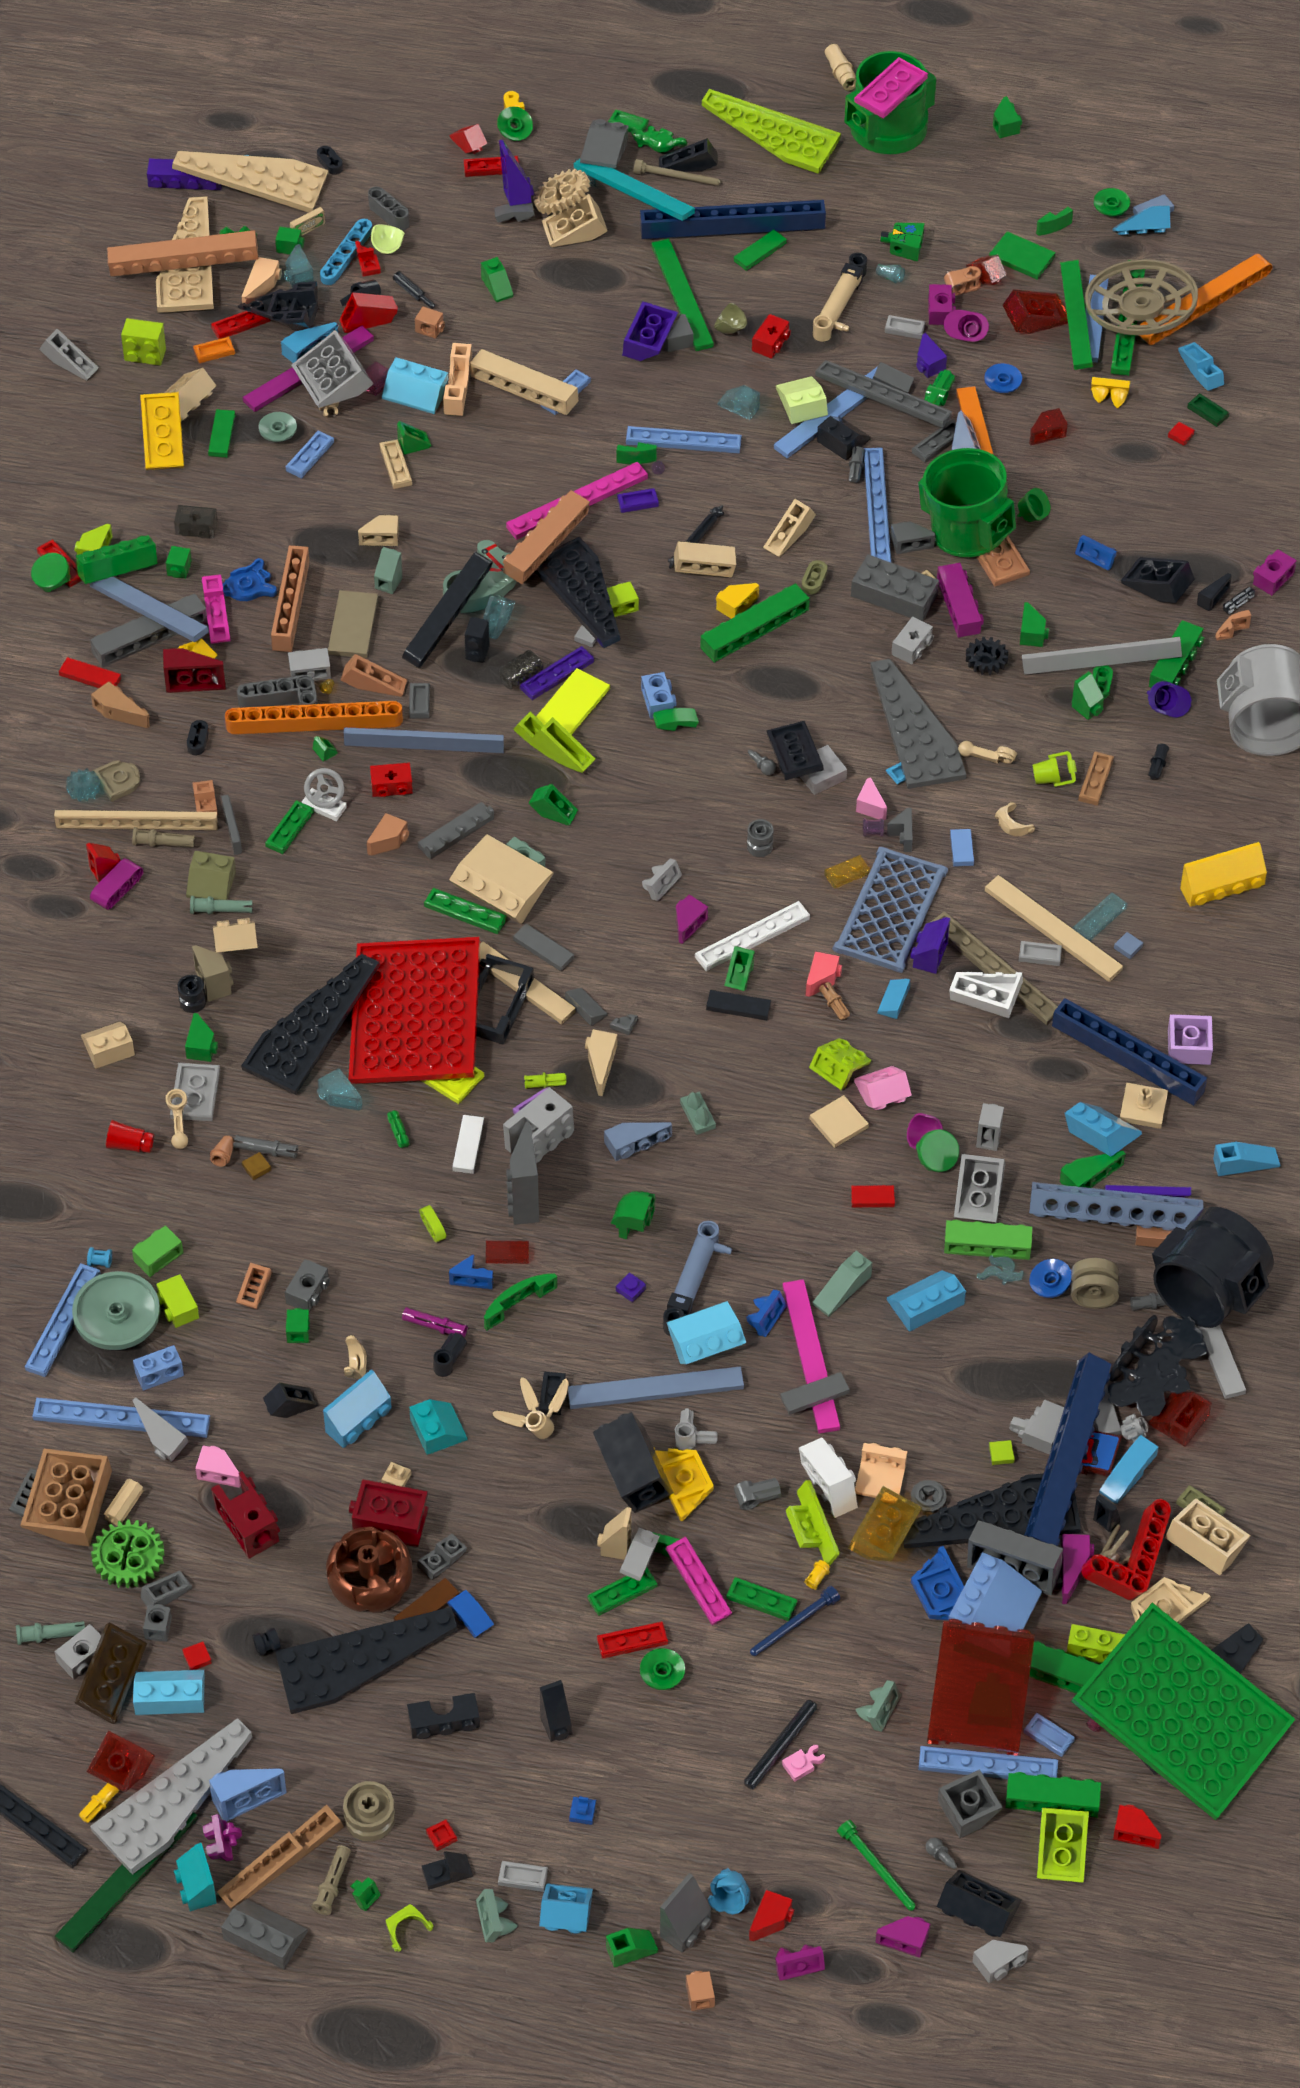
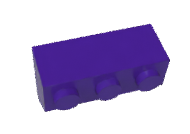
M642 301L624 339L622 356L642 361L658 355L678 312Z

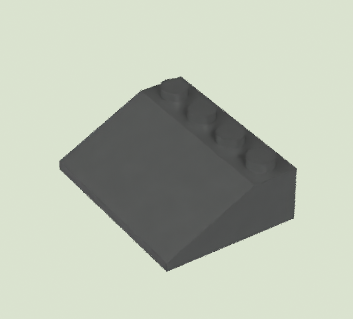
M530 1122L525 1123L510 1158V1169H506L508 1216L513 1217L514 1225L539 1222L538 1172Z

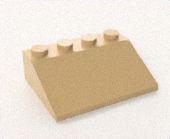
M487 834L459 863L449 880L455 887L522 925L554 872Z

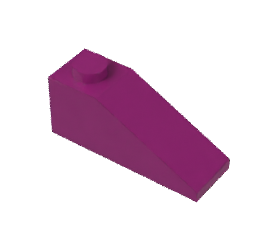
M1063 1534L1062 1604L1068 1603L1083 1576L1081 1572L1082 1565L1090 1557L1094 1556V1543H1090V1535Z

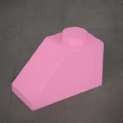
M202 1446L195 1468L197 1479L240 1488L239 1472L226 1452L216 1446Z

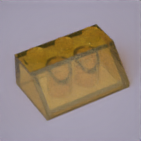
M882 1486L856 1531L848 1549L867 1560L892 1561L922 1507Z

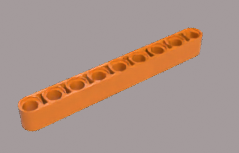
M1255 254L1198 288L1197 306L1188 319L1180 325L1160 333L1139 336L1149 345L1157 343L1268 276L1272 271L1273 265L1260 254ZM1191 293L1181 299L1180 310H1189L1191 307ZM1173 303L1165 309L1174 310L1175 303ZM1160 314L1153 319L1155 322H1159L1169 315ZM1175 316L1173 319H1171L1169 322L1165 324H1168L1181 316ZM1143 321L1140 325H1148V324H1147L1146 321Z
M397 701L231 708L225 712L226 730L230 734L344 730V728L398 727L403 722L402 705Z

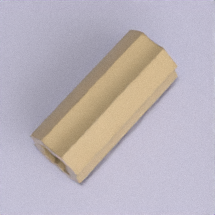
M127 1479L105 1511V1519L118 1526V1521L123 1523L143 1493V1487L138 1482Z

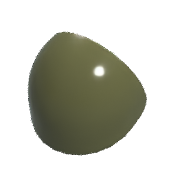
M729 303L717 318L714 328L724 334L736 333L746 327V315L736 304Z

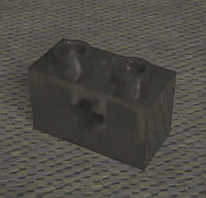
M178 505L174 521L175 534L214 539L218 522L217 509Z

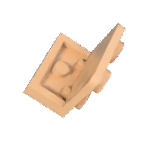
M864 1443L855 1493L883 1500L897 1501L906 1468L907 1451L896 1447H883L876 1443Z

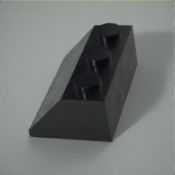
M958 1870L946 1882L937 1907L942 1909V1912L948 1916H956L963 1919V1922L969 1926H977L984 1929V1932L990 1936L1001 1937L1010 1925L1022 1899Z

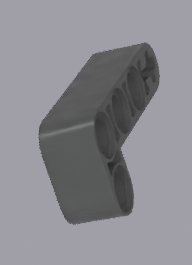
M308 675L246 683L237 688L238 705L240 708L278 706L299 703V705L317 704L314 680Z

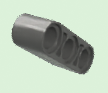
M376 186L368 190L369 208L390 226L399 228L402 231L409 227V212L404 205L381 187Z

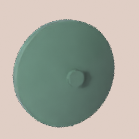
M115 1271L98 1275L81 1287L73 1302L72 1315L78 1333L88 1343L102 1349L121 1350L141 1343L154 1331L159 1321L160 1305L157 1293L148 1281L133 1273Z

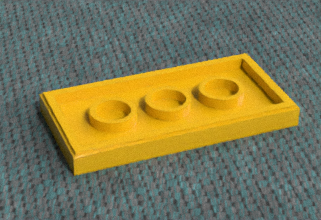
M179 392L140 395L146 470L184 468Z

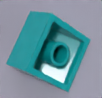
M429 1399L409 1407L410 1421L426 1455L468 1440L451 1403Z
M198 1843L176 1860L177 1869L174 1870L177 1884L182 1883L183 1890L180 1891L182 1903L188 1904L189 1911L217 1904L214 1883L202 1843Z

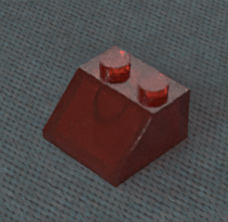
M108 1730L86 1772L127 1792L145 1776L155 1755Z

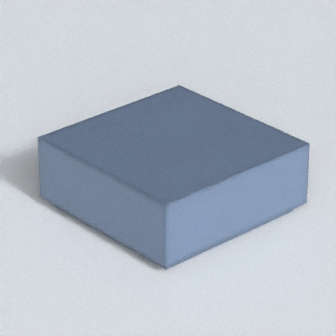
M1128 932L1114 944V949L1129 959L1143 947V942Z

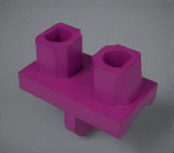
M219 1814L213 1815L212 1822L203 1826L205 1837L208 1840L213 1838L216 1840V1843L207 1845V1855L212 1860L223 1858L226 1861L233 1860L231 1846L237 1845V1839L242 1837V1830L234 1827L233 1822L227 1823L226 1820H221Z

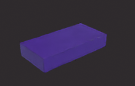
M655 488L617 494L621 513L659 507Z

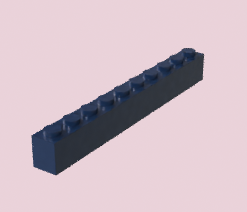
M824 200L694 207L695 214L683 221L658 209L640 210L641 239L771 232L772 230L825 229L826 220Z
M1090 1352L1078 1362L1024 1535L1048 1544H1054L1057 1547L1060 1543V1538H1058L1060 1531L1066 1523L1064 1519L1065 1514L1072 1504L1070 1498L1077 1487L1076 1478L1083 1468L1081 1462L1089 1448L1087 1442L1094 1432V1427L1092 1426L1100 1412V1409H1098L1099 1403L1105 1396L1104 1387L1111 1376V1373H1109L1111 1363Z

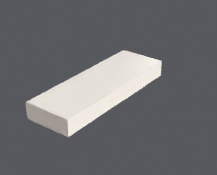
M463 1115L452 1167L453 1171L474 1174L484 1117Z

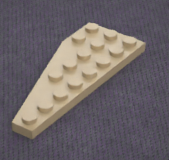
M178 151L172 164V169L308 213L314 210L328 175V170L294 159Z
M191 197L188 199L181 222L177 226L178 230L172 240L210 236L207 197ZM211 265L161 271L156 279L158 313L214 309Z

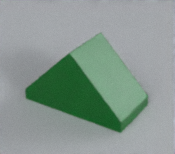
M401 421L397 423L398 441L404 455L429 449L432 446L426 432Z

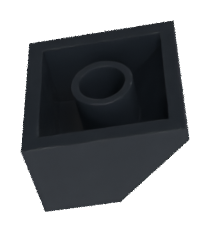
M829 416L818 426L817 442L844 460L852 456L853 447H862L871 439V436L843 418Z

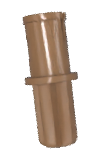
M830 982L825 983L826 988L824 985H821L819 991L827 1000L828 1007L833 1009L840 1020H846L850 1016V1012L842 1002L841 995H837Z

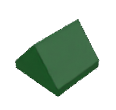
M315 736L313 750L323 762L338 754L336 748L328 739Z

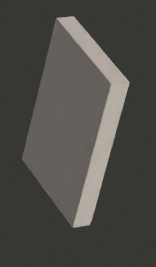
M178 1063L174 1089L183 1090L187 1096L183 1120H213L220 1065ZM179 1097L172 1099V1104L174 1105L182 1102V1099ZM172 1109L170 1111V1119H174Z

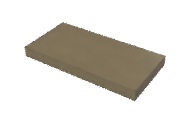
M339 590L328 655L353 657L357 654L367 658L378 603V594Z

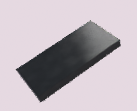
M805 721L766 731L785 780L824 770L823 763Z

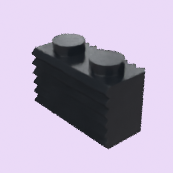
M471 617L464 634L465 659L483 663L490 647L489 621Z

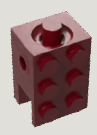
M243 1471L238 1473L242 1489L241 1495L229 1500L219 1484L212 1487L211 1490L216 1511L248 1559L280 1542L278 1536L280 1529L276 1523L278 1522L276 1514L273 1510L269 1511L267 1509V1502L261 1493L257 1494L255 1491L256 1486L250 1476L247 1478Z
M362 1479L357 1500H351L349 1505V1513L352 1514L353 1530L361 1527H374L383 1532L386 1529L397 1535L405 1545L419 1547L429 1507L425 1506L428 1491Z

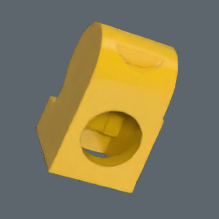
M508 91L504 94V109L514 106L525 110L524 103L519 102V94L517 92Z

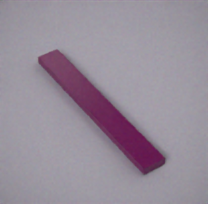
M363 326L342 337L353 353L374 341V336ZM292 367L243 396V402L256 412L301 385L302 381Z

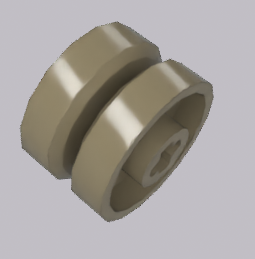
M1087 1258L1073 1265L1071 1270V1297L1076 1304L1085 1308L1098 1309L1112 1306L1117 1302L1119 1298V1269L1115 1263L1102 1258Z
M364 1781L348 1790L343 1803L344 1820L347 1830L355 1838L362 1841H376L390 1833L395 1824L394 1799L391 1792L384 1785L375 1781Z

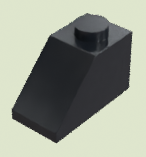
M281 1382L263 1397L270 1416L288 1418L318 1406L310 1388Z

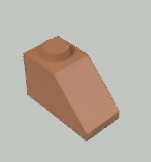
M385 813L367 841L368 855L372 856L398 849L402 842H406L409 836L407 821Z

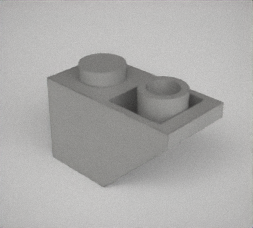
M991 1940L974 1951L972 1962L987 1982L991 1983L995 1979L996 1981L1003 1979L1012 1968L1015 1967L1017 1969L1023 1966L1027 1961L1029 1949L1025 1945Z

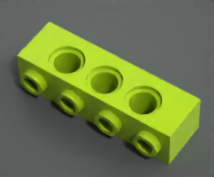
M1072 1624L1066 1653L1076 1657L1081 1656L1088 1661L1102 1664L1125 1634Z

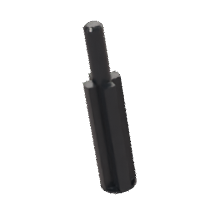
M398 271L393 275V280L417 301L422 300L431 309L435 308V304L425 297V292L403 273Z

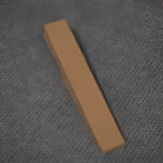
M325 1805L292 1834L290 1832L285 1834L217 1891V1894L232 1910L344 1828L341 1820Z

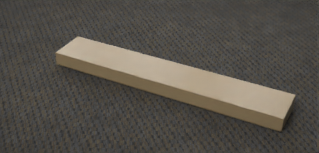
M485 942L480 944V960L486 959L487 954L507 959ZM490 968L489 973L517 992L520 976ZM534 978L526 994V999L557 1022L563 1024L576 1012L575 1007Z

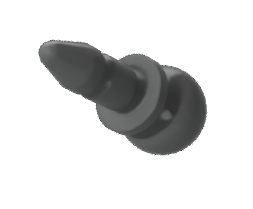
M748 750L750 758L757 763V768L761 769L764 775L770 776L775 773L776 764L774 761L769 760L766 756H760L753 750Z
M933 1837L926 1842L925 1848L929 1855L933 1856L936 1860H942L952 1869L957 1868L954 1859L948 1854V1848L944 1846L942 1840Z

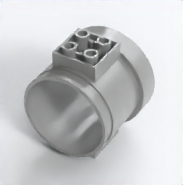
M1277 644L1258 645L1241 652L1217 679L1220 709L1229 712V727L1233 741L1241 749L1263 756L1282 755L1300 748V654L1289 647Z

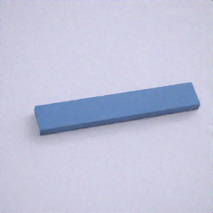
M1090 275L1089 283L1096 275ZM1108 279L1099 286L1107 290ZM1096 291L1092 295L1091 308L1103 310L1102 301L1104 296ZM1086 309L1092 362L1098 363L1102 326L1092 319ZM1097 315L1099 318L1103 320L1104 316Z
M628 426L626 445L637 446L638 442L657 445V447L740 453L741 435Z
M80 1263L28 1359L25 1371L46 1377L74 1324L72 1307L75 1296L85 1283L101 1274L99 1269Z
M921 1746L918 1770L968 1775L980 1769L984 1777L1008 1779V1774L1023 1772L1026 1775L1034 1776L1044 1774L1057 1778L1058 1760Z

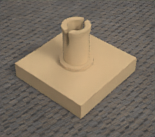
M1126 1083L1120 1119L1131 1124L1161 1129L1168 1090Z

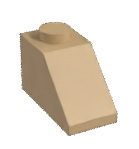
M379 515L358 530L359 545L398 546V516Z

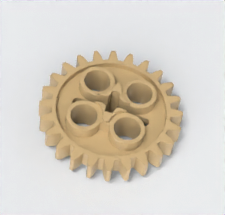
M568 169L566 173L562 171L560 175L555 174L554 178L549 177L548 182H543V186L538 187L539 191L535 192L536 196L533 197V202L542 214L547 213L549 215L552 212L554 215L557 211L562 213L563 209L569 210V206H575L576 201L580 202V198L586 196L585 193L589 191L590 180L585 172L581 170L577 171L574 169L571 172Z

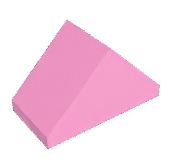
M868 778L857 798L856 812L883 821L886 820L887 806L872 779Z

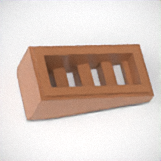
M250 1263L236 1303L257 1309L272 1274L271 1269ZM254 1274L260 1275V1276H263V1278H262V1279H258V1278L253 1277V1275H254ZM253 1281L259 1283L260 1286L258 1287L250 1284V1282ZM249 1288L252 1290H256L258 1292L257 1294H254L251 1292H247V1289ZM244 1296L255 1298V1300L252 1302L243 1298Z

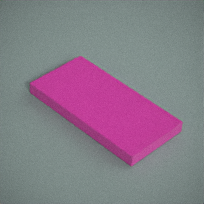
M898 57L854 98V102L884 119L928 78V73Z

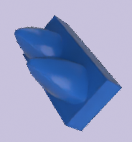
M1083 535L1079 539L1075 554L1109 570L1112 568L1117 551L1115 548H1109Z
M772 1290L769 1296L754 1299V1304L760 1310L746 1316L747 1322L756 1329L759 1336L766 1337L787 1306L781 1292L778 1290Z

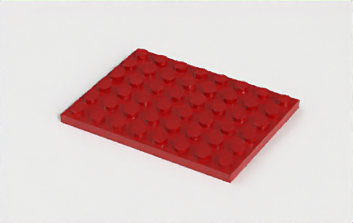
M464 937L357 943L356 958L360 954L366 955L379 961L380 967L353 1007L349 1083L474 1078L480 938Z

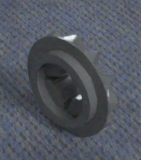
M924 1480L913 1487L911 1502L915 1505V1509L919 1508L923 1513L931 1511L933 1514L935 1510L941 1509L944 1503H946V1491L938 1482ZM924 1494H926L927 1496L933 1495V1497H932V1500H933V1501H931L930 1499H927V1500L925 1501V1500H924V1498H925V1495H924Z

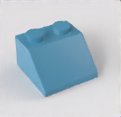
M546 1884L541 1902L539 1926L551 1931L566 1929L571 1933L586 1932L593 1889Z

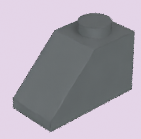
M911 521L900 522L891 526V539L896 554L934 548V532Z

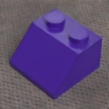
M945 917L927 923L923 932L919 931L916 941L918 945L913 947L910 956L913 959V968L937 974L948 944L950 918Z

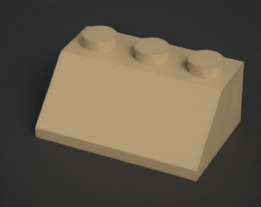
M200 368L184 374L164 393L179 392L181 421L188 417L187 413L190 410H195L200 406L202 399L208 398L213 393L211 390L216 387V384L205 369Z
M1195 1498L1172 1520L1165 1538L1218 1575H1221L1233 1563L1249 1540L1250 1535Z

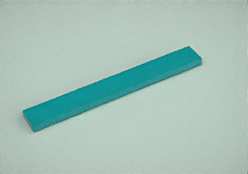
M580 159L574 162V169L581 170L586 175L681 221L695 214L694 207L613 168L580 163Z

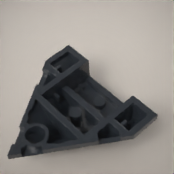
M317 281L298 282L292 285V289L286 291L279 289L255 298V301L249 304H239L238 308L280 323L291 330L312 328L318 311Z

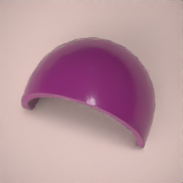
M923 1113L914 1115L907 1128V1141L910 1147L916 1149L917 1142L927 1132L937 1129L943 1130L939 1119Z

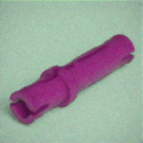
M408 1307L404 1309L402 1315L403 1321L437 1330L443 1335L456 1332L465 1337L467 1333V1325L452 1322L447 1317L439 1318L409 1309Z

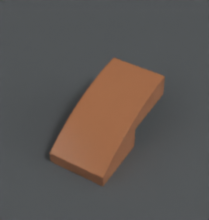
M213 780L194 782L193 790L197 812H217Z

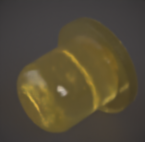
M327 679L320 684V690L325 694H330L335 683L332 679Z

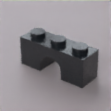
M475 1693L452 1696L453 1709L445 1715L433 1712L430 1700L407 1704L412 1739H426L433 1735H449L456 1731H472L475 1728H479L480 1717Z

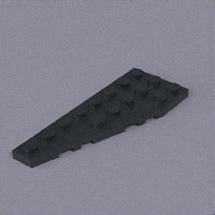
M1044 1473L1025 1475L1020 1477L1018 1481L1013 1483L1007 1482L995 1490H987L957 1502V1505L939 1509V1512L927 1517L924 1515L901 1524L903 1548L968 1543L978 1520L1025 1535ZM1075 1491L1070 1498V1501H1072L1071 1507L1064 1517L1066 1520L1065 1526L1059 1535L1081 1533Z

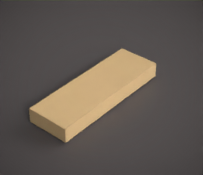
M398 439L379 443L393 489L411 486L412 480Z

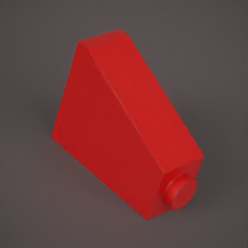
M352 293L339 321L344 333H350L360 326H363L365 329L391 323L397 314L398 307L393 296Z

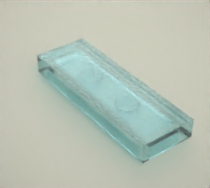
M1111 893L1072 929L1090 941L1127 908V903L1114 893Z

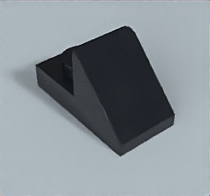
M444 1851V1859L422 1865V1872L428 1890L473 1877L467 1855Z

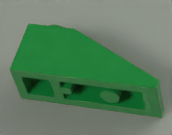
M1122 1150L1116 1152L1111 1157L1107 1154L1076 1159L1071 1164L1067 1163L1061 1169L1060 1183L1066 1186L1092 1188L1124 1165L1126 1153Z

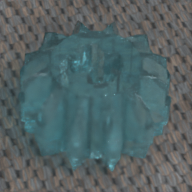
M78 768L77 772L71 771L70 776L67 777L66 790L72 799L77 798L79 802L85 799L88 802L89 797L95 798L96 793H99L100 779L94 771L89 772L88 768L81 771Z

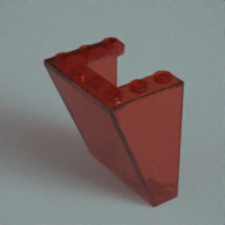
M958 1619L943 1621L927 1744L938 1745L939 1741H943L945 1744L950 1745V1742L993 1748L996 1749V1752L1003 1750L1007 1752V1755L1018 1756L1035 1634H1031V1631L1025 1629H1017V1632L1009 1631L1004 1626L989 1628L985 1627V1624L972 1622L971 1625L962 1624V1621Z

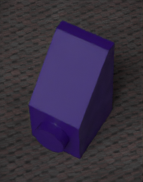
M924 333L918 351L916 366L919 372L929 378L946 369L947 356Z

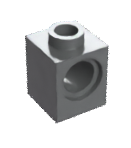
M162 1604L147 1606L143 1626L146 1640L167 1642L172 1620L170 1607ZM155 1620H163L160 1623H154Z

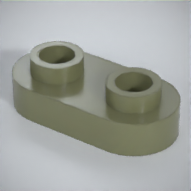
M815 560L808 565L802 579V590L805 593L816 594L820 591L827 576L826 563Z

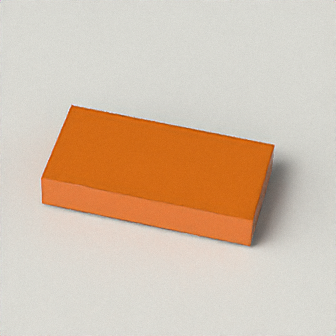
M230 337L193 346L199 363L235 354Z

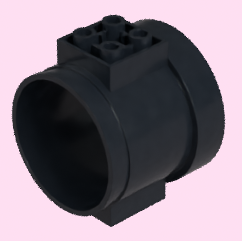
M1206 1207L1202 1209L1185 1229L1175 1227L1152 1253L1155 1264L1153 1273L1154 1285L1162 1300L1182 1319L1190 1316L1195 1321L1196 1326L1204 1328L1217 1327L1232 1310L1246 1314L1269 1288L1267 1276L1271 1273L1274 1266L1271 1248L1259 1230L1239 1214L1222 1207Z

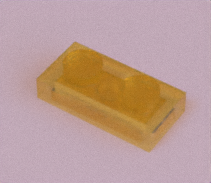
M861 855L825 869L824 875L835 889L869 875L870 869Z

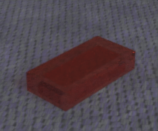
M486 1241V1263L529 1264V1241Z

